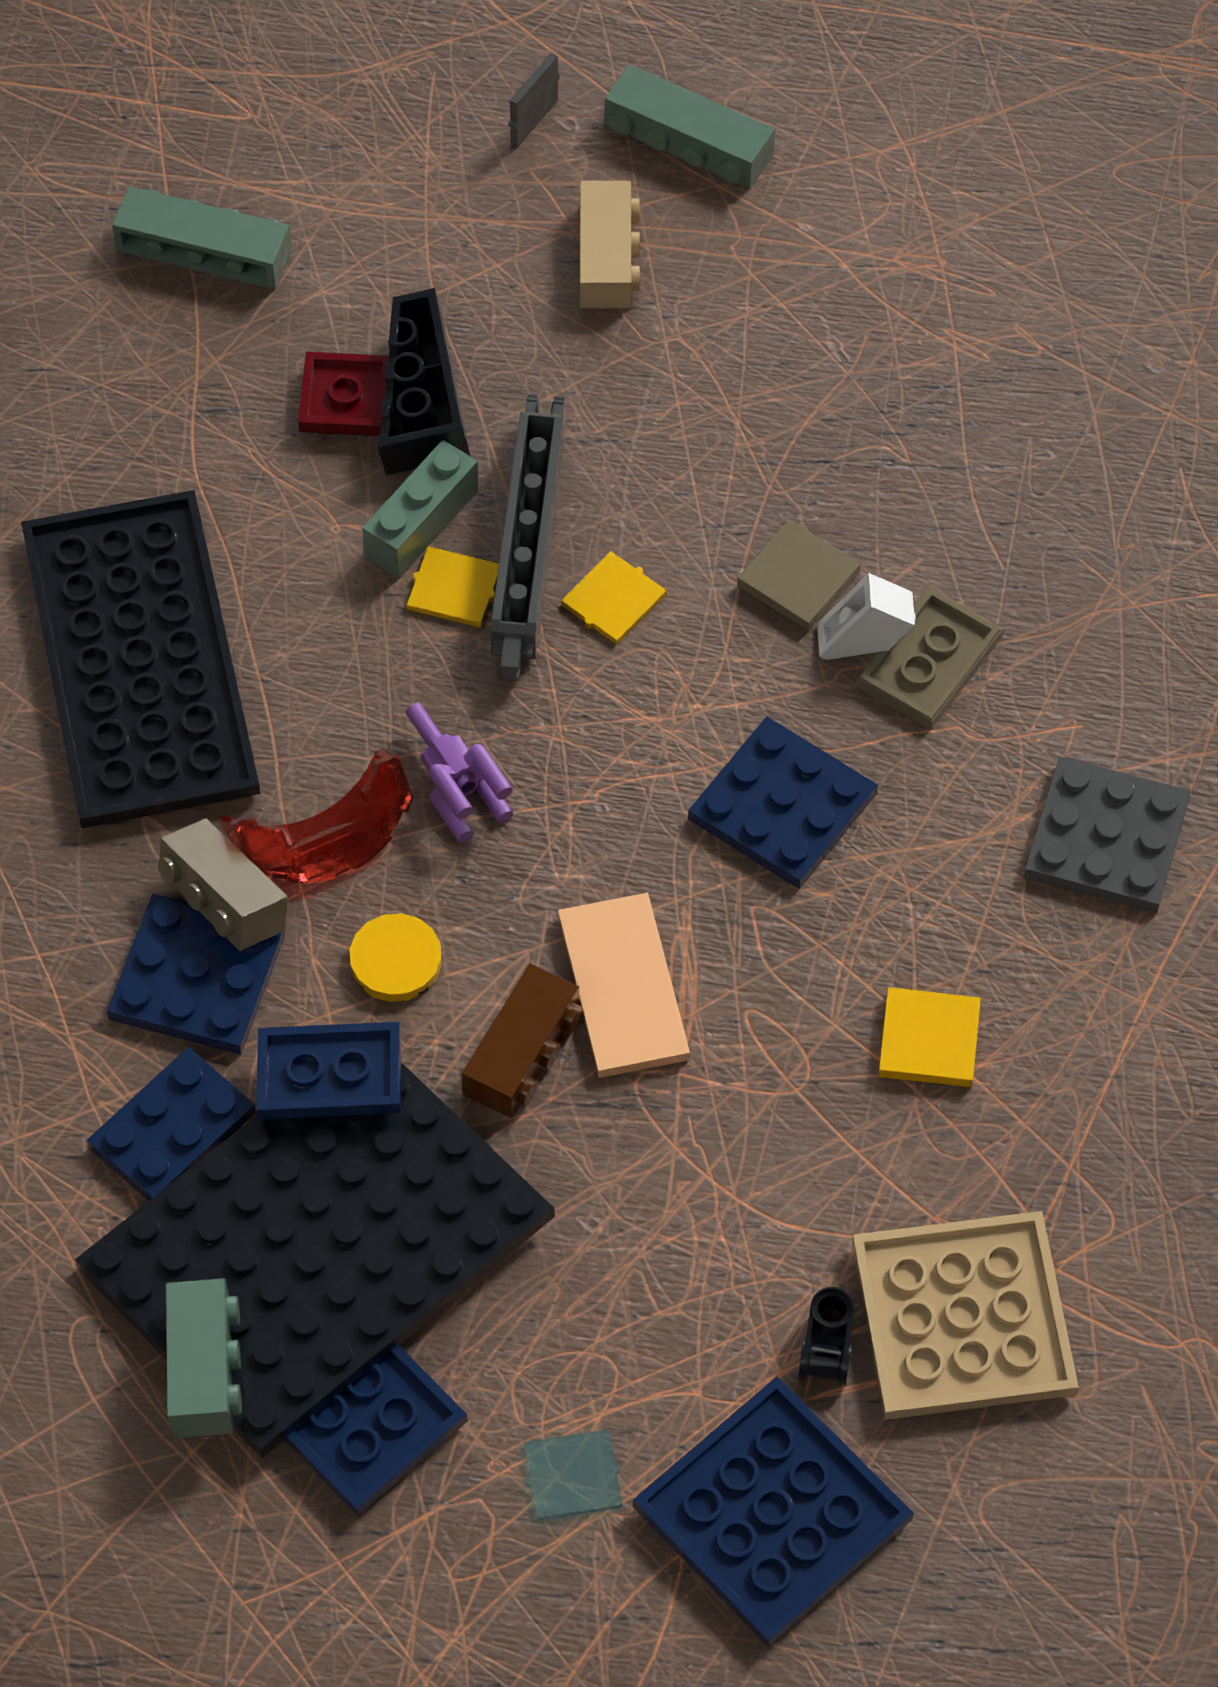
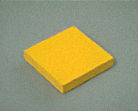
M888 987L878 1077L972 1088L981 997Z

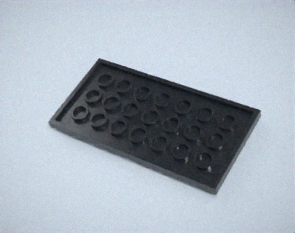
M195 490L22 521L23 535L81 828L261 794Z

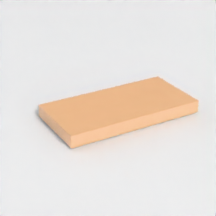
M648 892L558 910V920L574 983L579 986V1003L583 1007L582 1015L598 1078L690 1060V1051Z

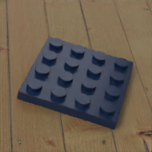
M778 1376L633 1499L632 1505L767 1647H770L910 1523L914 1512Z

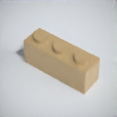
M580 181V308L631 309V291L640 292V266H631V257L640 256V232H631V223H639V198H631V181Z

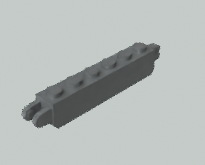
M528 394L525 412L521 411L519 416L491 621V655L502 656L500 665L501 680L519 682L522 658L536 659L564 447L565 399L561 396L554 397L551 405V414L538 413L539 400L537 394Z

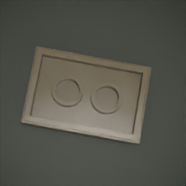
M928 586L914 604L916 620L912 631L907 636L902 637L889 651L877 652L858 676L856 687L932 730L1001 640L1004 628Z

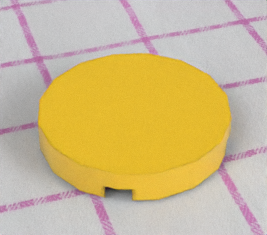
M402 913L385 914L368 921L355 934L349 949L351 973L354 979L364 987V991L370 996L388 1002L409 1001L419 996V992L427 987L429 989L436 982L442 967L440 941L433 929L419 918Z

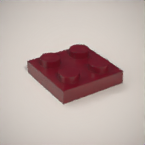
M306 351L298 419L299 432L379 436L382 426V400H384L386 388L385 368L386 364H388L389 356Z

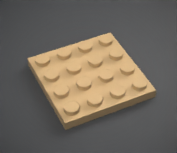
M1042 1211L853 1235V1252L884 1420L1077 1395L1079 1386Z

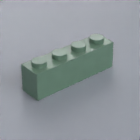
M630 64L605 97L604 125L611 127L619 134H626L645 142L655 150H663L681 158L691 166L701 167L717 174L727 182L737 183L751 189L774 155L775 128Z
M129 186L112 224L116 251L274 290L278 286L292 252L290 225L280 223L271 218L263 219L242 214L234 209H222L201 204L193 199H181L164 195L152 189L144 190Z

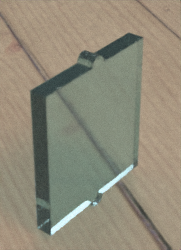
M609 1429L524 1442L529 1475L526 1477V1486L532 1488L537 1521L622 1508L617 1476L621 1471V1465L615 1462Z

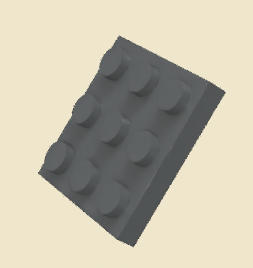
M1059 756L1025 868L1024 878L1157 913L1191 791Z

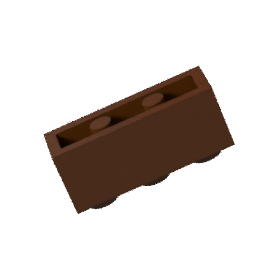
M529 963L461 1073L462 1095L510 1118H513L520 1105L527 1106L536 1092L538 1086L536 1078L542 1068L550 1069L554 1064L561 1044L558 1042L564 1032H572L581 1018L583 1007L579 1006V986Z

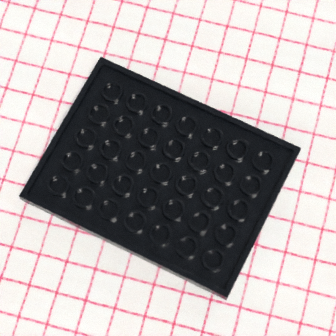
M401 1062V1113L259 1120L257 1115L164 1188L158 1195L150 1199L78 1256L75 1262L77 1269L166 1360V1283L225 1278L229 1296L238 1297L240 1313L239 1326H231V1340L239 1341L241 1358L240 1370H232V1385L239 1384L242 1404L241 1414L233 1415V1429L263 1458L283 1442L290 1433L306 1423L313 1414H317L334 1400L337 1394L340 1395L346 1390L349 1384H353L369 1371L372 1365L377 1364L386 1357L396 1345L403 1343L555 1217V1210L539 1192Z

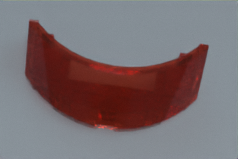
M381 748L374 751V756L366 771L345 796L326 810L310 818L289 824L270 826L259 825L254 816L250 814L237 820L226 814L219 817L218 820L230 841L266 876L286 880L290 883H314L337 878L338 875L352 869L356 870L374 858L391 841L392 837L390 834L397 826L403 812L408 813L413 795L399 755Z

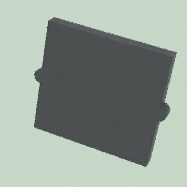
M553 53L548 55L510 99V121L508 126L511 131V144L517 148L558 101V80L560 79V74H558V56Z

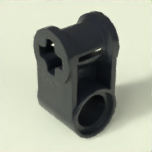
M826 1287L819 1290L813 1296L810 1305L807 1333L803 1337L798 1380H806L808 1376L837 1380L839 1386H846L852 1348L850 1337L854 1302L851 1296L841 1288ZM833 1309L841 1313L843 1318L838 1322H828L822 1319L819 1314L824 1310Z

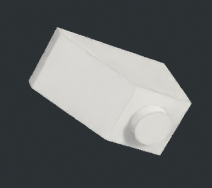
M868 573L817 623L819 657L829 660L889 651L902 637L907 636L915 626L916 615L914 613L912 591Z

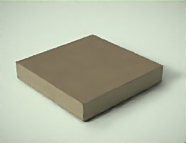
M789 519L737 577V586L809 631L860 573L861 564Z

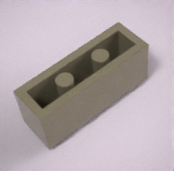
M205 818L161 837L158 870L162 879L166 883L172 884L186 898L188 904L194 910H198L213 924L217 933L222 937H226L239 951L285 931L288 896L208 819Z

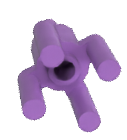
M414 703L406 710V715L428 746L421 754V761L436 786L430 793V800L459 843L467 842L474 835L473 830L464 818L473 812V808L465 796H468L475 790L498 823L508 821L513 816V811L504 799L512 793L513 788L485 747L475 744L468 750L459 735H442L421 703Z

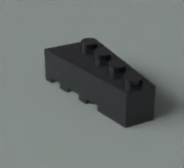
M431 288L395 296L392 301L388 340L390 348L389 358L385 368L386 388L381 408L382 426L377 446L386 475L416 469L442 440L471 457L444 320L436 290Z

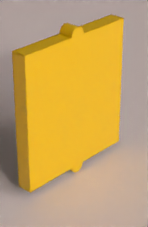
M428 546L419 572L413 574L414 586L406 605L407 610L481 628L490 602H494V590L497 584L499 563Z
M610 551L561 600V605L583 620L587 629L593 627L618 645L667 595V590L644 575L641 567L634 568Z

